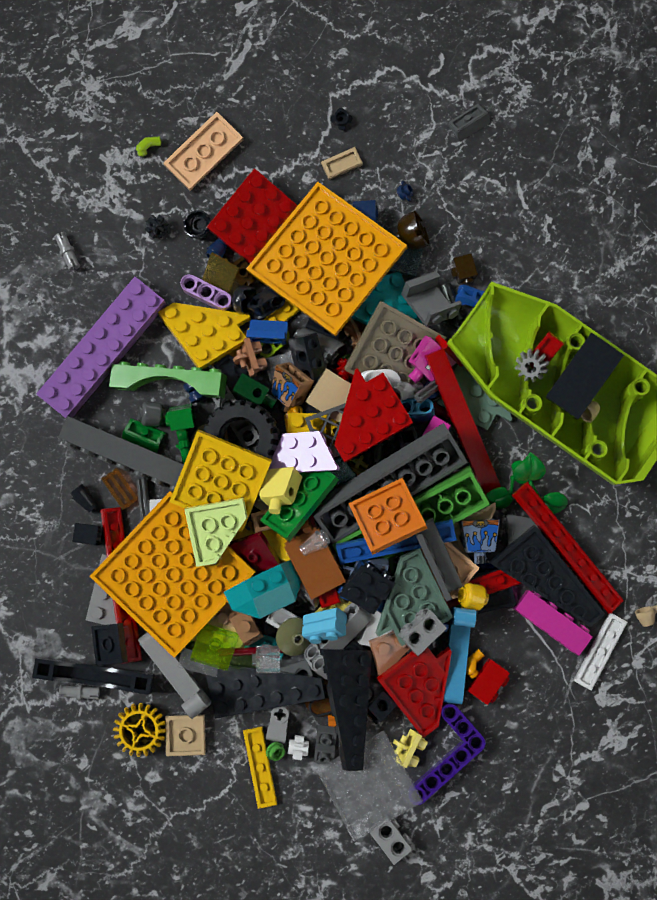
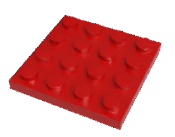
M254 168L206 228L250 264L298 205Z

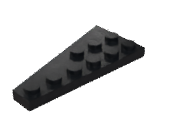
M319 648L320 655L323 656L325 664L323 671L326 673L328 680L327 691L331 712L336 722L334 727L335 733L338 734L340 742L338 749L342 770L363 771L372 651Z

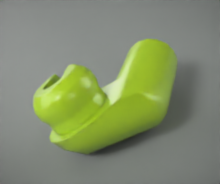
M160 136L146 137L136 145L138 156H146L149 147L161 146Z

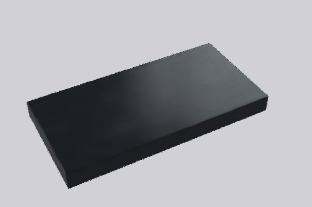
M591 332L548 392L546 398L578 420L624 355Z

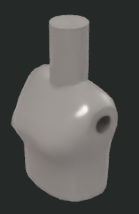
M400 381L392 388L399 400L403 401L413 398L423 388V384L419 382L411 385Z

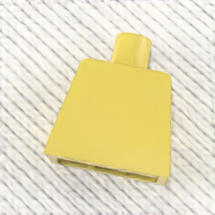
M294 467L268 469L260 488V499L269 506L268 511L271 514H280L281 506L294 503L302 480V475Z

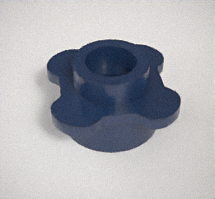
M402 181V185L396 189L397 194L403 201H411L413 189L405 181Z

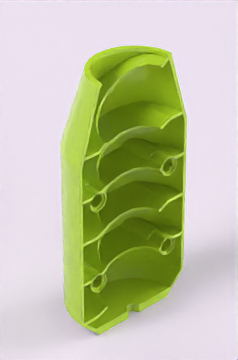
M491 281L465 321L447 342L450 349L491 400L612 485L643 481L657 461V374L557 304ZM550 331L562 340L564 345L552 358L548 366H546L548 372L543 373V379L537 378L536 382H532L530 377L528 381H524L525 375L519 377L518 374L521 370L515 369V366L518 365L516 359L518 357L521 358L520 353L522 351L527 353L528 349L533 351ZM592 332L624 356L592 400L600 405L597 417L592 422H586L581 417L578 420L547 399L546 395Z

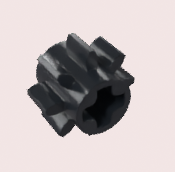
M160 214L158 217L151 215L145 221L146 228L144 230L153 239L156 236L162 238V236L168 233L167 226L169 223Z

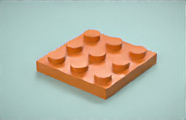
M403 478L348 503L372 555L428 529Z

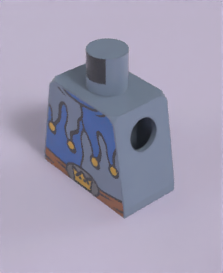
M499 520L459 521L464 551L468 553L474 552V564H485L486 552H495Z

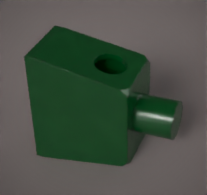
M243 373L232 393L246 401L259 406L262 403L271 409L277 398L268 394V387ZM253 391H259L261 396L259 398L253 396Z

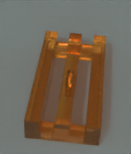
M115 468L112 472L101 478L122 510H125L138 500L137 495L118 468ZM115 474H117L119 479L122 481L126 489L133 497L132 500L128 498L124 490L121 488L117 480L114 478ZM108 479H111V481L114 483L118 491L121 493V495L127 502L126 504H124L122 500L119 498L115 490L108 482Z

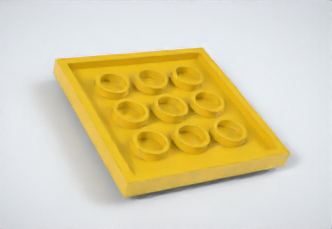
M198 429L169 502L187 508L244 498L248 517L238 530L243 532L272 460Z

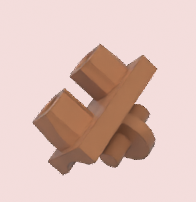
M245 338L241 349L236 351L237 356L233 358L235 365H241L242 369L247 368L249 376L252 378L256 377L257 372L266 370L267 362L265 358L256 359L255 357L256 354H261L262 352L260 341L251 342L250 338Z

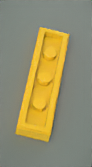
M263 727L245 729L243 734L258 809L277 805L270 763L266 756L267 747Z

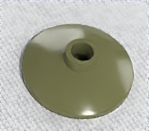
M290 618L284 621L277 630V646L286 655H301L311 644L309 640L302 636L303 618ZM300 636V639L295 642V638Z

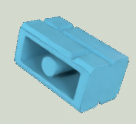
M339 608L303 615L304 626H302V636L312 644H320L321 640L326 639L331 641L337 640L338 637L346 635L345 624H347V615Z

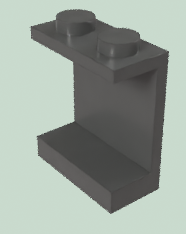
M437 271L405 282L401 294L426 327L455 318L462 304L461 301L450 304L438 289L437 284L440 275Z

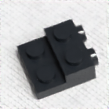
M359 560L339 595L366 611L375 614L381 602L386 600L393 589L395 581L390 573L386 571L380 572L376 570L374 564L368 561L364 563Z

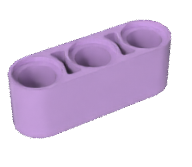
M188 274L182 277L180 284L187 295L215 309L229 311L232 308V299L227 292L193 275ZM188 281L195 283L191 289L186 288L185 284ZM204 290L212 291L209 297L202 296ZM227 298L229 301L227 305L221 306L218 304L219 300Z

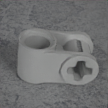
M288 706L273 708L266 740L285 743L289 719ZM283 709L284 714L282 717H278V713L275 712Z

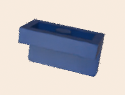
M250 320V327L247 330L246 337L250 338L251 342L260 341V343L286 344L288 322Z

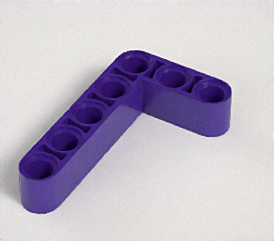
M452 703L442 705L441 716L462 741L410 786L408 797L411 803L415 805L423 804L485 748L486 743L483 736ZM446 708H454L455 713L452 717L445 716ZM461 722H466L468 725L467 730L464 732L458 731V725ZM474 737H479L481 741L477 747L471 746V740ZM460 750L466 752V757L463 760L456 759V753ZM446 763L450 764V772L443 773L441 771L442 766ZM429 777L437 778L434 786L427 785L426 782ZM413 791H422L421 798H412Z

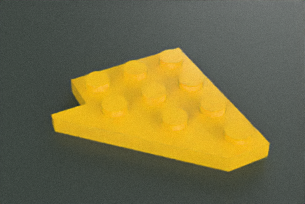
M172 303L158 312L159 317L195 366L202 369L244 344L243 340L247 337L239 327L251 320L249 314L242 315L237 312L181 303Z

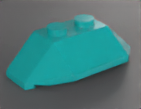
M289 560L251 577L223 593L232 611L261 619L294 603L301 585V579L292 561Z

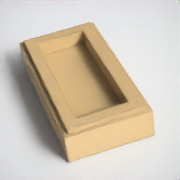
M353 147L322 161L321 165L328 180H331L362 166L363 163L356 148Z

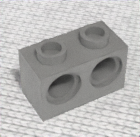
M426 608L417 612L415 619L411 623L405 624L400 629L401 632L398 636L413 653L419 656L447 628L431 610ZM431 619V626L425 628L426 620ZM413 633H417V639L411 642L410 636Z
M386 815L369 829V833L393 865H395L412 851L410 844L413 842L406 833L402 835L398 828L401 826L394 817L390 819ZM389 826L392 830L390 834L383 835L381 828ZM396 842L404 844L400 851L393 849V845Z

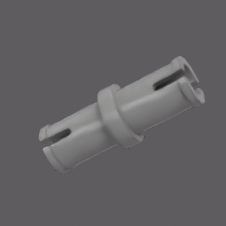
M61 232V237L59 233L56 234L54 238L60 248L59 253L64 257L69 271H73V267L78 269L80 264L74 254L75 249L70 245L66 233Z
M78 684V686L60 685L59 697H72L77 700H81V698L99 700L100 687H83L82 684Z

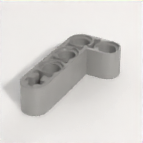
M351 603L343 610L347 615L345 636L338 637L334 641L321 640L320 644L311 643L304 652V657L311 669L326 680L327 675L323 671L324 659L320 655L319 648L343 649L370 622L371 613L354 603Z

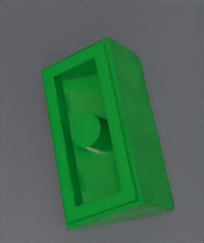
M130 418L123 431L122 439L157 453L166 432L151 426H143L141 422Z

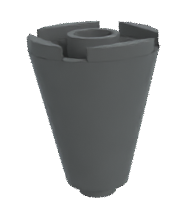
M305 327L298 329L294 337L317 333L325 368L332 372L333 369L339 366L337 365L339 358L346 355L348 346L344 342Z

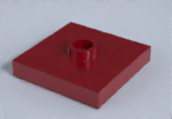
M262 531L231 541L228 545L256 571L255 573L273 568L281 563V560Z

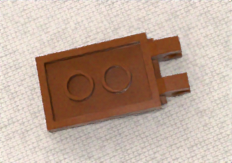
M308 519L301 527L305 533L297 537L294 536L290 542L284 543V548L312 600L345 583L347 580L320 528H313Z

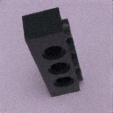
M317 333L304 334L288 339L294 366L314 381L306 399L326 369ZM306 399L304 400L305 413L321 412L305 402Z

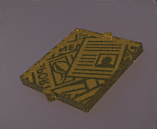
M212 252L202 280L230 294L239 268L228 262L226 258L223 259Z

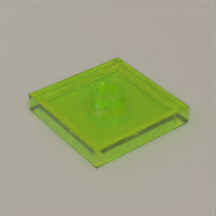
M206 624L198 633L190 660L228 671L239 638L238 633Z

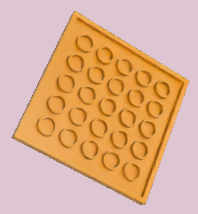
M317 182L246 270L336 337L408 247L404 242L324 185Z
M169 491L89 577L175 658L228 602L223 592L251 578L256 571L230 546H227L216 564L196 567L185 508L169 502L173 494L172 491Z

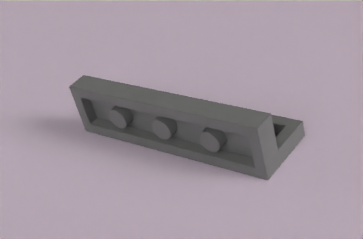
M433 518L425 520L428 529L416 534V537L444 598L448 601L452 599L450 592L463 587L436 524Z

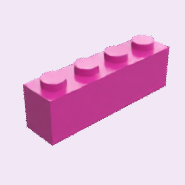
M526 590L513 609L572 653L580 656L592 639V636L588 634L590 630L582 624L577 626L573 623L574 618L567 613L562 615L557 611L558 607L550 601L546 603L541 599L542 596L535 591Z

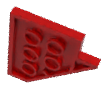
M358 368L354 371L335 441V448L344 463L413 424L412 419L384 373L366 382Z
M428 647L419 656L411 651L377 677L378 681L415 729L422 735V738L439 727L452 654L449 647L437 656H434Z

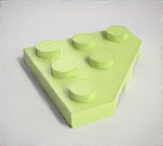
M244 498L184 509L196 567L217 563L248 517Z

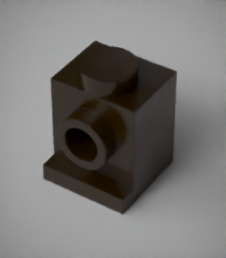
M242 256L231 264L237 270L236 273H233V268L227 267L239 286H252L256 282V277L246 270L249 265ZM242 270H245L247 273L246 275L242 276L240 275V272Z

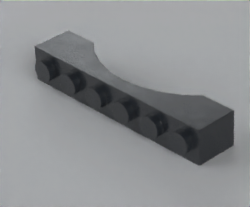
M44 657L35 658L32 678L95 685L146 695L152 693L155 673Z

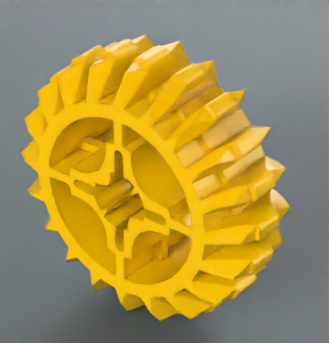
M139 703L138 709L135 704L131 705V710L125 707L126 715L120 712L118 716L122 720L116 719L114 721L120 725L113 728V731L119 732V734L114 736V739H121L117 745H125L122 749L123 752L129 748L130 756L133 755L134 751H136L137 757L141 756L142 751L145 756H148V749L154 753L156 751L154 745L157 747L162 745L158 739H165V736L160 734L166 732L165 728H161L165 724V720L160 722L158 720L163 715L162 713L157 716L155 715L158 710L157 708L149 711L150 704H147L145 709H143V703ZM142 714L138 723L126 722L131 715ZM148 717L155 725V732L147 726ZM142 724L144 732L138 736V730L135 728ZM125 728L132 733V742L128 740ZM141 737L153 738L149 744L138 745Z

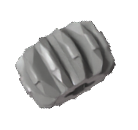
M528 349L527 353L522 351L520 353L521 358L518 357L516 359L518 365L515 366V369L521 370L518 374L519 377L525 375L524 381H528L531 377L532 382H536L537 378L543 379V373L548 372L546 366H548L549 361H543L546 355L542 354L539 356L540 350L538 349L534 354L532 349ZM530 362L534 363L533 369L530 368Z

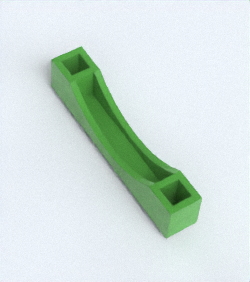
M119 362V365L112 364L109 387L115 390L135 391L152 381L173 379L188 383L205 397L225 398L227 376L221 373L219 369L203 371L202 368L198 367L184 370L185 367L173 366V369H170L160 364H155V367H148L149 365L144 363H137V366H131V363Z

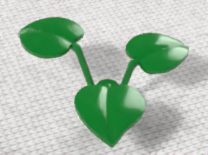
M530 452L523 461H515L511 465L513 475L510 476L511 483L508 491L505 487H498L486 493L490 505L496 503V510L503 509L512 503L513 498L510 494L513 492L514 481H517L519 484L528 481L539 495L532 480L541 479L546 473V468L536 455ZM559 492L549 493L544 498L540 497L553 514L561 512L568 506L566 496Z

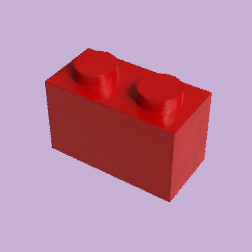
M488 658L480 669L478 676L473 679L466 690L488 705L493 703L498 697L497 691L501 686L505 687L510 679L508 675L510 673Z

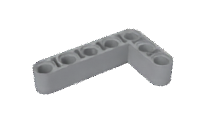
M148 632L138 639L140 645L183 699L184 703L181 706L191 719L212 703L177 656L174 658Z

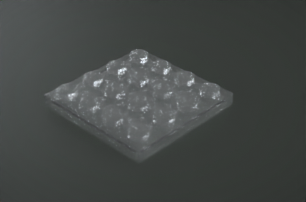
M385 731L365 741L363 771L342 770L340 756L316 769L353 841L423 802Z

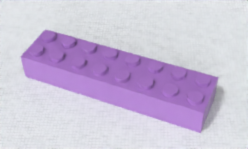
M134 277L36 394L63 417L73 418L109 375L112 364L119 363L155 320L158 312L165 308L167 305L165 300L138 278Z

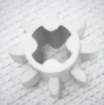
M295 735V740H289L288 754H292L294 760H302V756L308 755L309 741H304V736Z

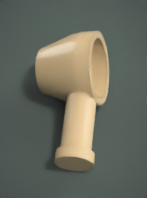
M591 401L581 415V418L586 422H592L600 411V405L596 401Z
M657 605L643 607L635 611L636 617L642 626L647 627L655 624Z

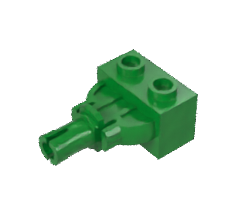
M193 404L170 407L165 415L166 426H170L171 431L176 430L179 441L176 444V448L180 449L183 465L193 441H190L188 428H193L196 424Z

